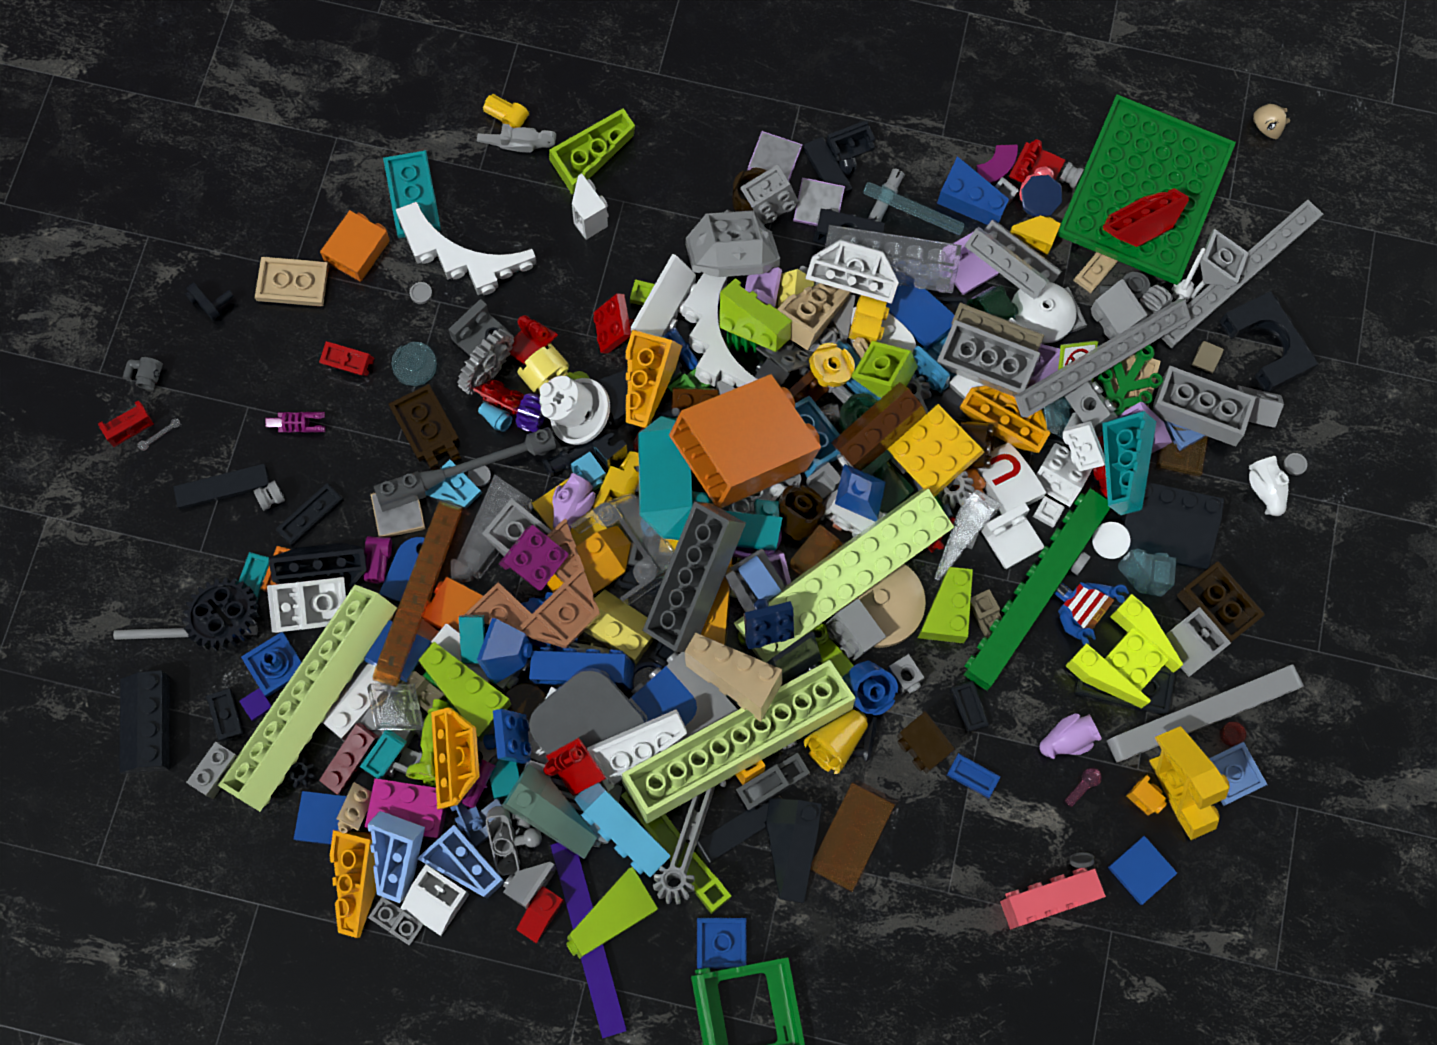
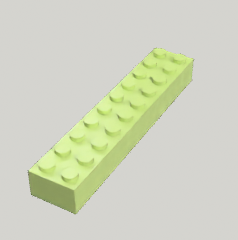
M919 490L786 585L781 590V593L769 600V606L791 601L794 612V638L784 642L768 644L761 648H753L752 650L757 658L763 662H768L953 529V524L930 490ZM743 616L734 624L745 639Z
M354 585L218 784L219 787L259 812L269 803L271 795L277 786L283 782L285 774L291 765L297 761L301 750L310 742L314 731L324 721L326 713L332 704L339 699L340 692L351 681L353 673L359 664L365 660L367 652L375 643L388 621L392 620L397 607L380 594Z
M828 660L781 686L761 722L750 711L741 708L623 772L622 784L647 824L852 710L856 698L832 662Z

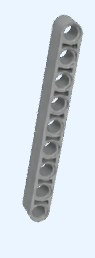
M1290 665L1108 739L1107 743L1116 763L1159 746L1155 737L1181 726L1187 734L1295 691L1303 687L1304 684L1295 666Z

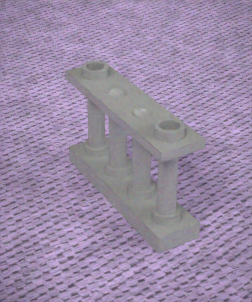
M994 219L990 221L985 230L980 227L976 228L965 244L967 249L1033 299L1038 297L1048 282L1054 283L1062 272Z

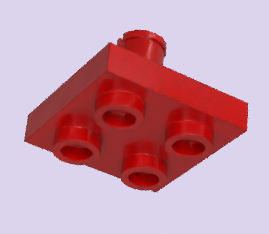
M615 294L593 312L600 353L608 354L631 336V326L635 319L628 318L624 294Z

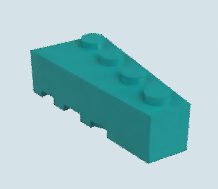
M1145 411L1102 423L1108 506L1120 515L1140 511L1143 507L1157 422Z

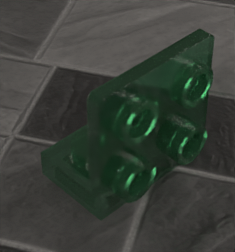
M888 450L862 470V472L886 482L880 512L889 513L914 491V488L891 464L893 455Z

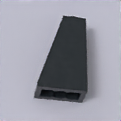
M679 359L668 386L681 377L683 368ZM628 369L597 380L608 393L614 428L626 421V395L628 394L626 373H628Z

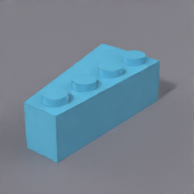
M600 783L581 791L574 798L584 811L581 816L591 826L596 823L600 827L597 832L607 842L612 839L617 844L614 849L623 858L628 855L633 860L631 866L640 875L645 872L651 877L671 857Z

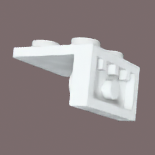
M1073 413L1063 431V440L1065 444L1069 445L1072 462L1077 465L1079 471L1104 466L1105 455L1091 421L1082 423L1077 413Z
M1055 443L1036 476L1047 492L1046 494L1070 507L1084 486L1092 469L1079 471L1077 465L1072 462L1071 451Z
M1025 502L986 523L981 531L1005 569L1012 567L1044 548L1043 543L1025 517L1030 510Z

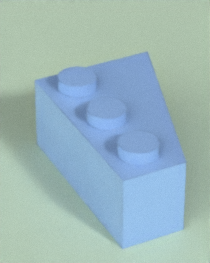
M379 811L368 823V831H371L372 836L371 853H374L375 858L373 868L377 895L400 903L413 884L425 827Z
M455 825L417 858L485 898H489L505 883L502 877Z

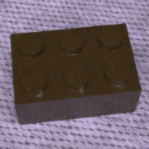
M1218 561L1176 595L1191 613L1200 607L1230 642L1265 615Z

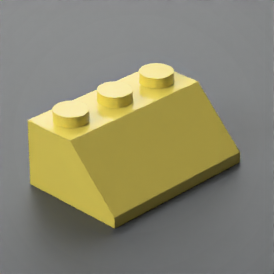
M604 589L594 598L600 616L584 632L609 649L623 651V654H626L636 666L655 639L642 631L647 617Z

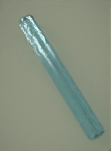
M867 182L864 187L863 193L954 234L960 235L964 229V223L871 182Z

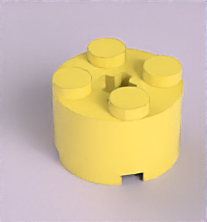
M548 344L549 349L542 347L524 362L527 365L524 370L520 367L517 371L518 375L536 394H540V387L557 376H568L569 364L552 344Z

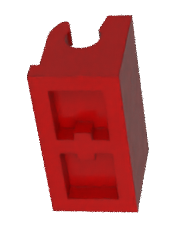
M326 341L319 363L361 376H367L369 374V371H367L368 365L373 364L374 358L368 353Z
M139 400L135 402L136 407L106 424H103V422L98 423L106 439L113 447L154 425Z

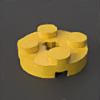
M835 343L820 345L809 358L811 371L818 379V383L823 387L843 386L852 377L855 369V363L851 354L845 348L841 350L836 347L837 344ZM829 361L831 362V364H835L836 367H830L828 364Z

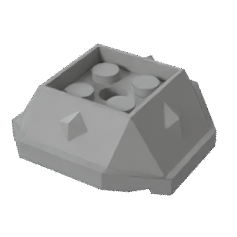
M727 209L724 213L705 214L686 237V248L692 272H703L715 277L764 274L773 267L780 266V257L773 234L763 225L754 211L731 212Z

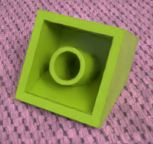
M872 341L853 372L852 378L873 394L882 398L899 382L907 387L918 366L911 350Z

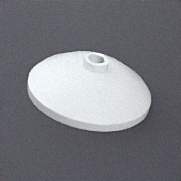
M1048 282L1036 299H1033L1019 289L1010 305V318L1012 317L1022 327L1043 334L1044 338L1041 344L1054 343L1063 339L1073 328L1076 320V306L1072 297L1064 288L1055 283ZM1043 304H1048L1050 308L1043 307Z
M589 378L575 380L584 385L591 392L593 398L592 409L585 415V421L575 427H566L550 419L556 436L572 445H580L593 440L603 430L609 417L610 400L607 391L601 384Z

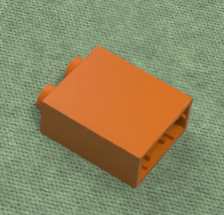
M772 374L682 410L669 434L714 505L720 509L806 471L821 449L817 430L811 424H805L795 409V401L791 392L785 387H780Z

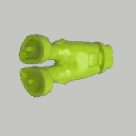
M440 699L433 700L432 708L428 709V715L423 724L420 744L422 757L419 763L408 766L406 771L407 777L423 780V784L430 787H436L431 712L449 708V704Z

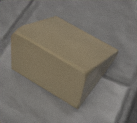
M1203 341L1198 348L1192 366L1213 374L1224 349Z

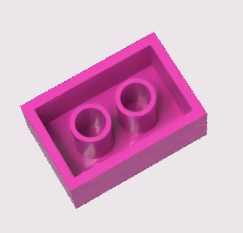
M374 779L365 827L368 829V823L379 811L425 827L423 839L437 841L442 836L447 808L437 809L436 788Z

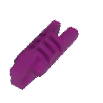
M278 412V418H265L266 427H278V432L281 433L325 432V426H309V418H325V412Z

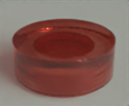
M1229 722L1222 727L1220 736L1226 745L1236 746L1244 742L1246 731L1240 723Z

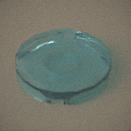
M410 342L407 345L400 346L395 351L391 365L394 375L400 382L406 385L418 386L425 384L433 377L436 372L437 361L435 354L429 346L420 342Z

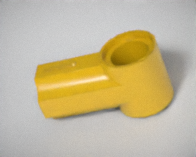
M494 94L487 97L483 106L484 112L499 119L503 124H509L512 128H520L529 116L528 110L521 104H511Z

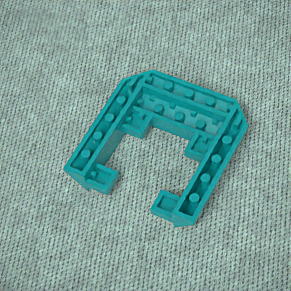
M661 416L638 434L639 515L663 539L679 540L694 501L712 503V500L707 493L692 491L691 468L669 436L677 418ZM756 499L754 502V514L726 511L746 523L736 547L773 551L777 549L783 518L779 517L778 501Z

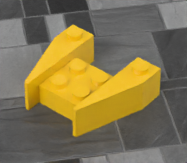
M1181 726L1156 736L1155 740L1162 749L1161 754L1149 762L1190 840L1215 830L1220 816L1212 804L1226 799L1230 787L1228 779L1224 774H1220L1216 766Z

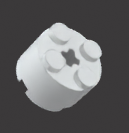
M557 376L540 387L539 404L542 414L563 426L575 427L585 421L586 418L584 417L587 412H590L592 409L593 398L591 392L584 385L567 376Z

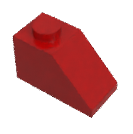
M542 886L527 908L516 930L537 944L563 905L564 900Z

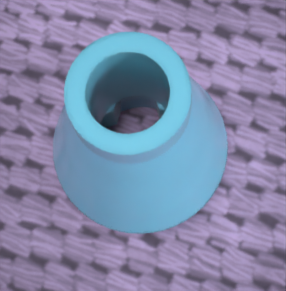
M488 402L482 403L479 407L478 412L496 431L504 432L511 425L513 418L508 411L493 406Z

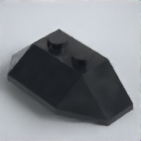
M347 543L294 548L268 559L272 581L276 584L344 577L345 592H348L367 571L364 547Z

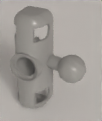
M495 806L488 811L486 827L496 871L502 876L514 875L520 869L517 846L525 844L528 847H536L542 841V834L538 829L530 828L523 835L516 836V831L510 819V812L502 806ZM489 818H495L489 823ZM498 855L503 856V859L499 861V863L497 862Z

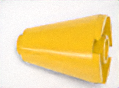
M850 710L811 733L804 739L805 748L809 746L811 749L808 754L825 771L829 772L832 769L835 770L834 774H838L844 768L867 729V717L859 710Z

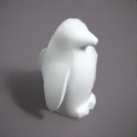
M1276 456L1259 460L1249 466L1251 470L1249 480L1253 490L1267 506L1265 514L1281 516L1287 508L1289 479L1279 469Z

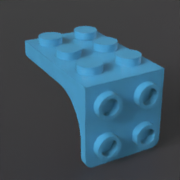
M948 334L928 350L925 347L916 346L912 353L918 366L915 374L923 376L926 382L930 384L931 389L937 390L940 394L949 387V382L956 375L945 370L937 363Z

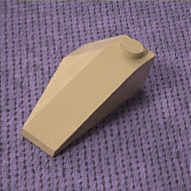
M819 283L813 287L805 288L803 292L797 295L789 296L777 310L792 320L790 340L808 351L852 292Z

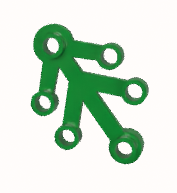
M1150 345L1134 354L1136 360L1126 376L1121 362L1112 366L1119 386L1116 394L1110 381L1113 377L1112 371L1107 369L1102 372L1109 376L1108 379L1103 378L1102 373L1098 375V380L1102 383L1105 392V400L1109 399L1118 405V408L1114 411L1117 416H1120L1125 408L1132 407L1139 402H1143L1147 406L1152 401V395L1148 391H1142L1138 397L1123 399L1127 392L1149 387L1158 388L1163 381L1162 376L1158 373L1151 374L1149 378L1134 381L1142 366L1150 362L1154 356V349ZM1142 350H1147L1149 354H1144ZM1152 378H1156L1158 383H1153ZM1141 396H1146L1148 401H1143Z

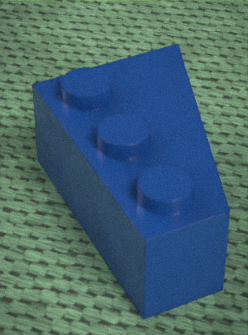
M957 156L940 192L937 204L988 225L992 219L998 223L1000 222L1009 199Z

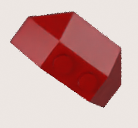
M1175 188L1168 190V192H1159L1145 196L1108 215L1103 225V230L1119 240L1138 247L1172 229L1188 203L1189 197Z

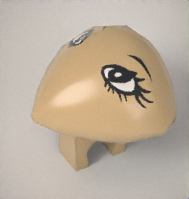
M1275 104L1264 105L1254 112L1253 119L1257 128L1269 138L1278 139L1285 125L1290 122V119L1286 118L1285 112H1287V108H1282Z

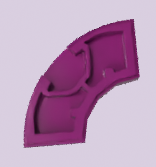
M996 145L992 159L984 164L977 165L976 172L990 184L998 183L1002 177H1005L1011 171L1017 157L1018 145Z

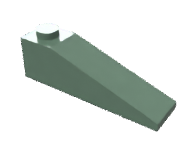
M527 764L502 804V807L585 859L597 836L547 775Z

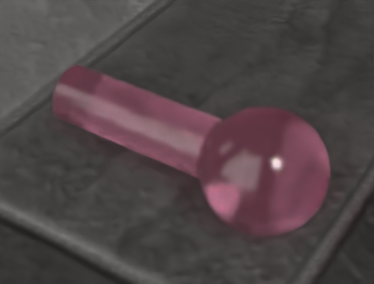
M1095 768L1086 769L1082 775L1083 781L1064 801L1072 807L1089 787H1095L1100 784L1102 779L1101 773Z

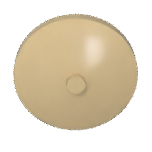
M903 564L846 606L857 599L861 601L886 636L874 646L876 648H883L899 644L915 632L923 618L926 602L924 589L919 578L907 565Z

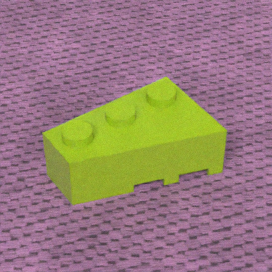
M735 278L720 291V328L777 352L791 338L792 320L771 304L766 306L757 299L758 295L755 292L749 293L740 286L741 282Z
M949 567L918 638L956 643L965 642L968 638L973 569Z

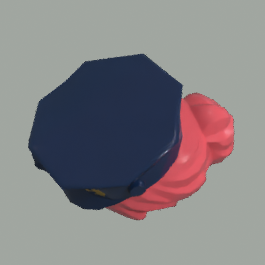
M1046 166L1037 168L1033 175L1027 176L1019 192L1023 209L1034 217L1040 215L1051 216L1062 203L1061 185L1053 179V171Z

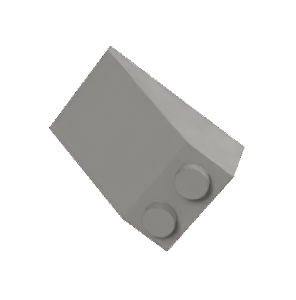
M511 498L482 535L505 556L527 527L534 525L546 536L551 530Z

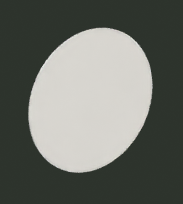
M1106 522L1095 530L1092 542L1094 549L1099 555L1104 558L1115 559L1127 552L1130 546V535L1123 525L1116 522Z

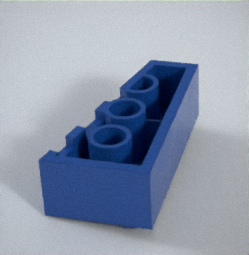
M541 647L539 651H532L529 679L537 684L563 685L582 668L603 669L607 672L609 678L616 685L624 687V691H632L635 663L620 650H610L609 654L600 653V650L586 649V653H580L572 648H564L563 652H554L553 648Z

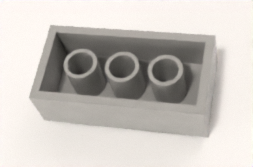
M954 320L937 363L949 372L1015 397V395L1027 389L1039 361L1040 353Z
M1169 366L1163 376V381L1159 386L1151 410L1160 419L1236 446L1245 434L1256 397Z

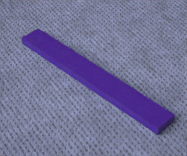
M560 843L551 845L574 930L593 909L579 855ZM601 945L583 956L581 960L602 1038L626 1032L627 1030L604 946Z

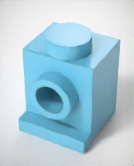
M591 452L571 463L573 473H577L578 476L589 481L593 486V490H597L602 486L606 474Z

